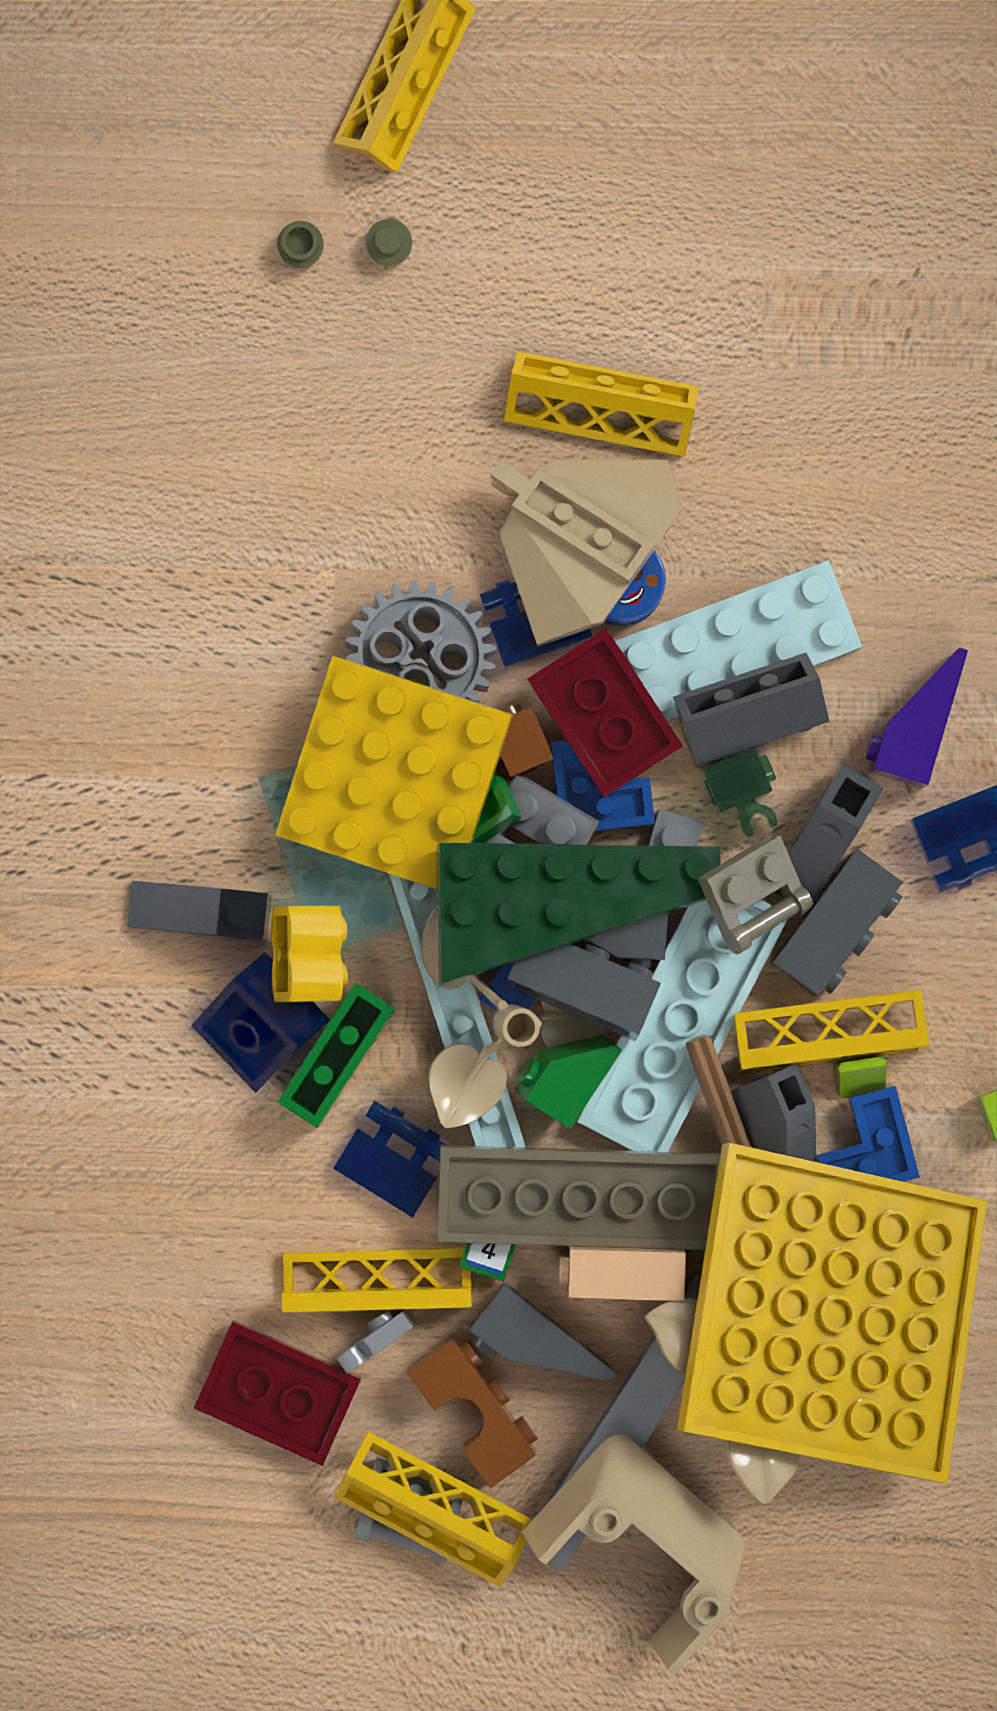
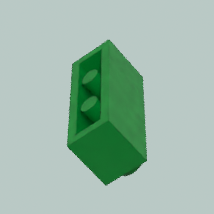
M354 983L277 1103L314 1127H321L397 1008L360 984Z

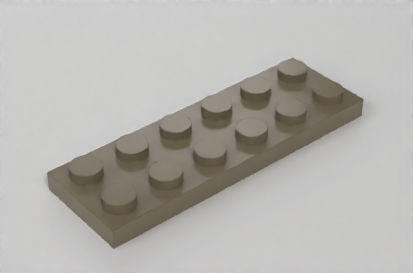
M441 1145L438 1242L705 1250L721 1153Z

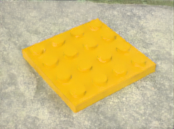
M332 656L275 835L437 889V845L439 843H472L513 714L338 656Z

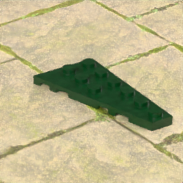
M439 843L437 845L439 987L477 973L481 974L494 970L499 966L523 958L528 959L595 937L603 932L616 928L620 929L643 919L662 913L666 914L706 901L707 899L698 878L721 864L720 847Z

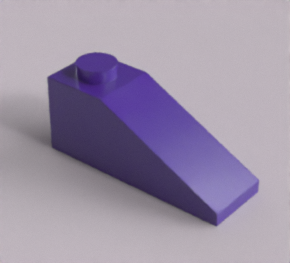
M959 647L882 728L881 734L873 732L865 759L872 761L870 773L920 788L929 785L968 650Z

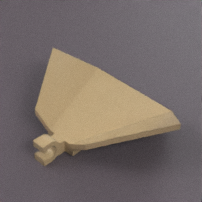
M552 459L541 470L538 468L531 479L519 473L502 460L490 475L491 479H493L491 485L508 496L516 497L512 504V510L499 532V536L537 647L603 624L681 513V505L668 460Z

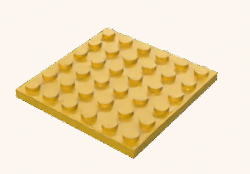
M733 1143L722 1144L677 1432L948 1484L988 1201Z

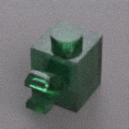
M754 747L701 770L700 774L717 814L720 815L736 808L740 817L741 830L746 837L749 838L754 835L753 829L750 826V819L755 814L763 815L767 820L769 828L777 825L774 811L770 807L755 801L770 794L773 791L770 783L776 780L774 770L766 754L759 757Z

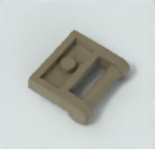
M780 835L765 837L698 878L727 947L735 954H740L749 949L752 945V940L791 916H802L813 908L812 898L808 891L802 887ZM780 888L784 898L782 901L746 923L740 924L737 917L738 913Z

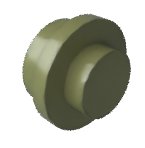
M384 219L375 223L368 231L366 248L368 254L376 263L383 266H395L405 261L412 249V237L410 231L403 223L394 219Z
M295 221L282 229L278 236L277 247L285 263L295 268H306L315 264L320 259L324 249V242L316 226L306 221Z

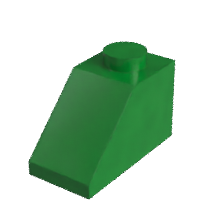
M604 1035L541 1049L534 1059L529 1058L522 1065L517 1075L518 1083L514 1089L524 1100L571 1129L622 1052V1049Z

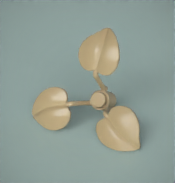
M438 907L429 916L421 940V956L425 970L437 984H439ZM477 974L442 986L446 989H456L469 978L472 984L498 1009L493 1019V1029L498 1036V1040L485 1046L480 1053L467 1044H455L443 1049L435 1057L429 1069L428 1086L439 1123L445 1128L468 1124L487 1113L501 1099L507 1084V1072L501 1063L488 1058L491 1053L497 1050H505L509 1044L517 1047L528 1046L535 1041L539 1030L541 1039L548 1048L599 1035L606 1036L611 1031L540 1001L543 1012L535 1014L518 1005H508Z
M687 1298L684 1301H670L653 1309L644 1317L652 1329L666 1361L683 1376L686 1375L698 1299ZM725 1441L726 1453L736 1476L745 1490L760 1505H765L773 1499L779 1490L790 1480L798 1466L799 1455Z

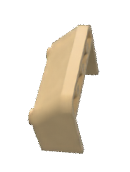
M615 1435L607 1438L600 1444L521 1533L537 1558L546 1565L578 1529L595 1542L607 1543L620 1537L633 1524L696 1578L684 1592L677 1609L648 1640L666 1668L675 1675L726 1618L743 1561L745 1544L740 1534L731 1524L635 1440L625 1435Z

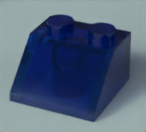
M266 952L233 978L191 1025L255 1093L287 1064L330 1020L314 1001L275 1002L272 988L273 959Z

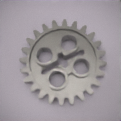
M413 580L411 581L409 592L403 594L397 584L392 585L390 600L377 592L374 597L376 610L365 604L361 606L360 614L366 622L352 620L350 630L359 637L346 638L345 648L355 653L346 656L345 659L404 679H417L426 686L479 703L481 699L474 690L480 692L488 691L490 682L481 675H492L494 673L496 665L484 659L494 656L496 646L482 643L490 637L492 629L491 627L477 628L483 613L482 611H477L469 615L467 614L466 610L470 601L468 597L456 604L451 601L454 588L449 587L442 596L436 595L435 582L431 581L426 593L419 591L416 581ZM419 617H428L436 623L437 629L431 633H423L414 626L413 621ZM396 623H400L404 627L408 639L399 630L395 629L394 625ZM390 642L398 648L400 654L394 658H384L377 653L375 647L379 643ZM413 649L418 654L427 652L429 654L427 663L421 658L413 661L411 659ZM446 654L458 655L463 660L464 667L459 670H449L442 664L440 658ZM432 673L439 681L446 685L445 689L438 688Z

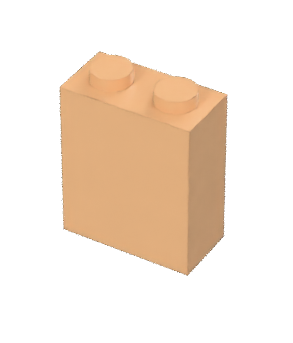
M569 1246L568 1254H559V1286H567L569 1298L684 1301L686 1253L683 1249Z

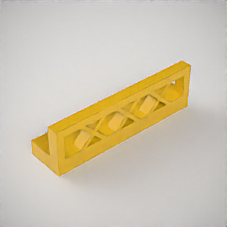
M401 0L335 136L334 145L341 150L366 155L384 170L398 172L474 15L476 8L467 0H427L424 9L415 15L414 11L420 0ZM408 37L409 40L404 50L395 56L394 52L398 44ZM388 78L389 81L385 90L375 97L374 94L379 84ZM368 120L369 123L361 139H354L359 125Z
M517 351L511 373L503 422L685 457L699 386ZM518 392L537 395L545 406L536 412L516 409ZM571 402L580 403L586 407L591 415L581 421L569 419L561 408ZM616 411L626 412L631 415L637 424L626 430L614 428L606 417ZM662 420L682 423L680 438L675 440L660 437L652 426Z
M921 990L734 1013L733 1015L738 1045L737 1061L739 1075L779 1070L796 1063L798 1067L876 1056L925 1051L930 1045ZM912 1002L916 1028L896 1030L882 1019L892 1004ZM885 1005L878 1015L867 1008ZM858 1009L873 1021L863 1035L849 1036L835 1025L845 1010ZM838 1011L831 1021L821 1014ZM811 1015L826 1026L816 1041L802 1042L788 1031L799 1016ZM791 1017L784 1027L774 1020ZM765 1021L779 1032L769 1047L748 1049L745 1023ZM877 1024L887 1031L870 1034ZM830 1030L840 1037L823 1040ZM783 1036L794 1043L776 1046Z
M465 1247L284 1252V1291L281 1293L282 1313L472 1307V1277L470 1270L462 1268V1285L442 1286L429 1273L441 1258L462 1259ZM406 1259L420 1272L407 1287H395L382 1274L394 1260ZM415 1259L433 1260L424 1268ZM368 1260L386 1261L379 1269H376ZM325 1261H340L331 1271L322 1263ZM347 1261H360L373 1273L361 1288H348L335 1275ZM293 1262H313L327 1276L314 1289L294 1290ZM425 1277L434 1286L416 1285ZM377 1278L386 1286L368 1288ZM330 1279L339 1287L336 1289H322Z
M369 1431L333 1496L337 1500L500 1588L515 1567L527 1540L521 1532L532 1521L529 1517ZM371 1450L387 1459L391 1471L379 1474L364 1466L362 1463L368 1451ZM419 1476L428 1481L433 1494L420 1496L411 1491L407 1478ZM461 1499L469 1503L475 1517L463 1519L455 1515L449 1501ZM502 1521L519 1530L514 1544L511 1545L496 1537L491 1524Z

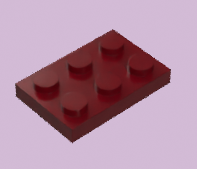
M607 628L527 678L528 683L603 798L683 748V744Z
M233 1320L194 1405V1409L323 1466L362 1377L352 1372L347 1374L341 1367Z

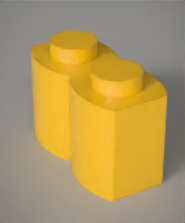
M340 906L274 907L271 936L274 951L272 988L275 1002L341 1001L343 990H345L348 983V972L345 964L342 963L340 954L342 943L345 942L347 937V923L341 914Z

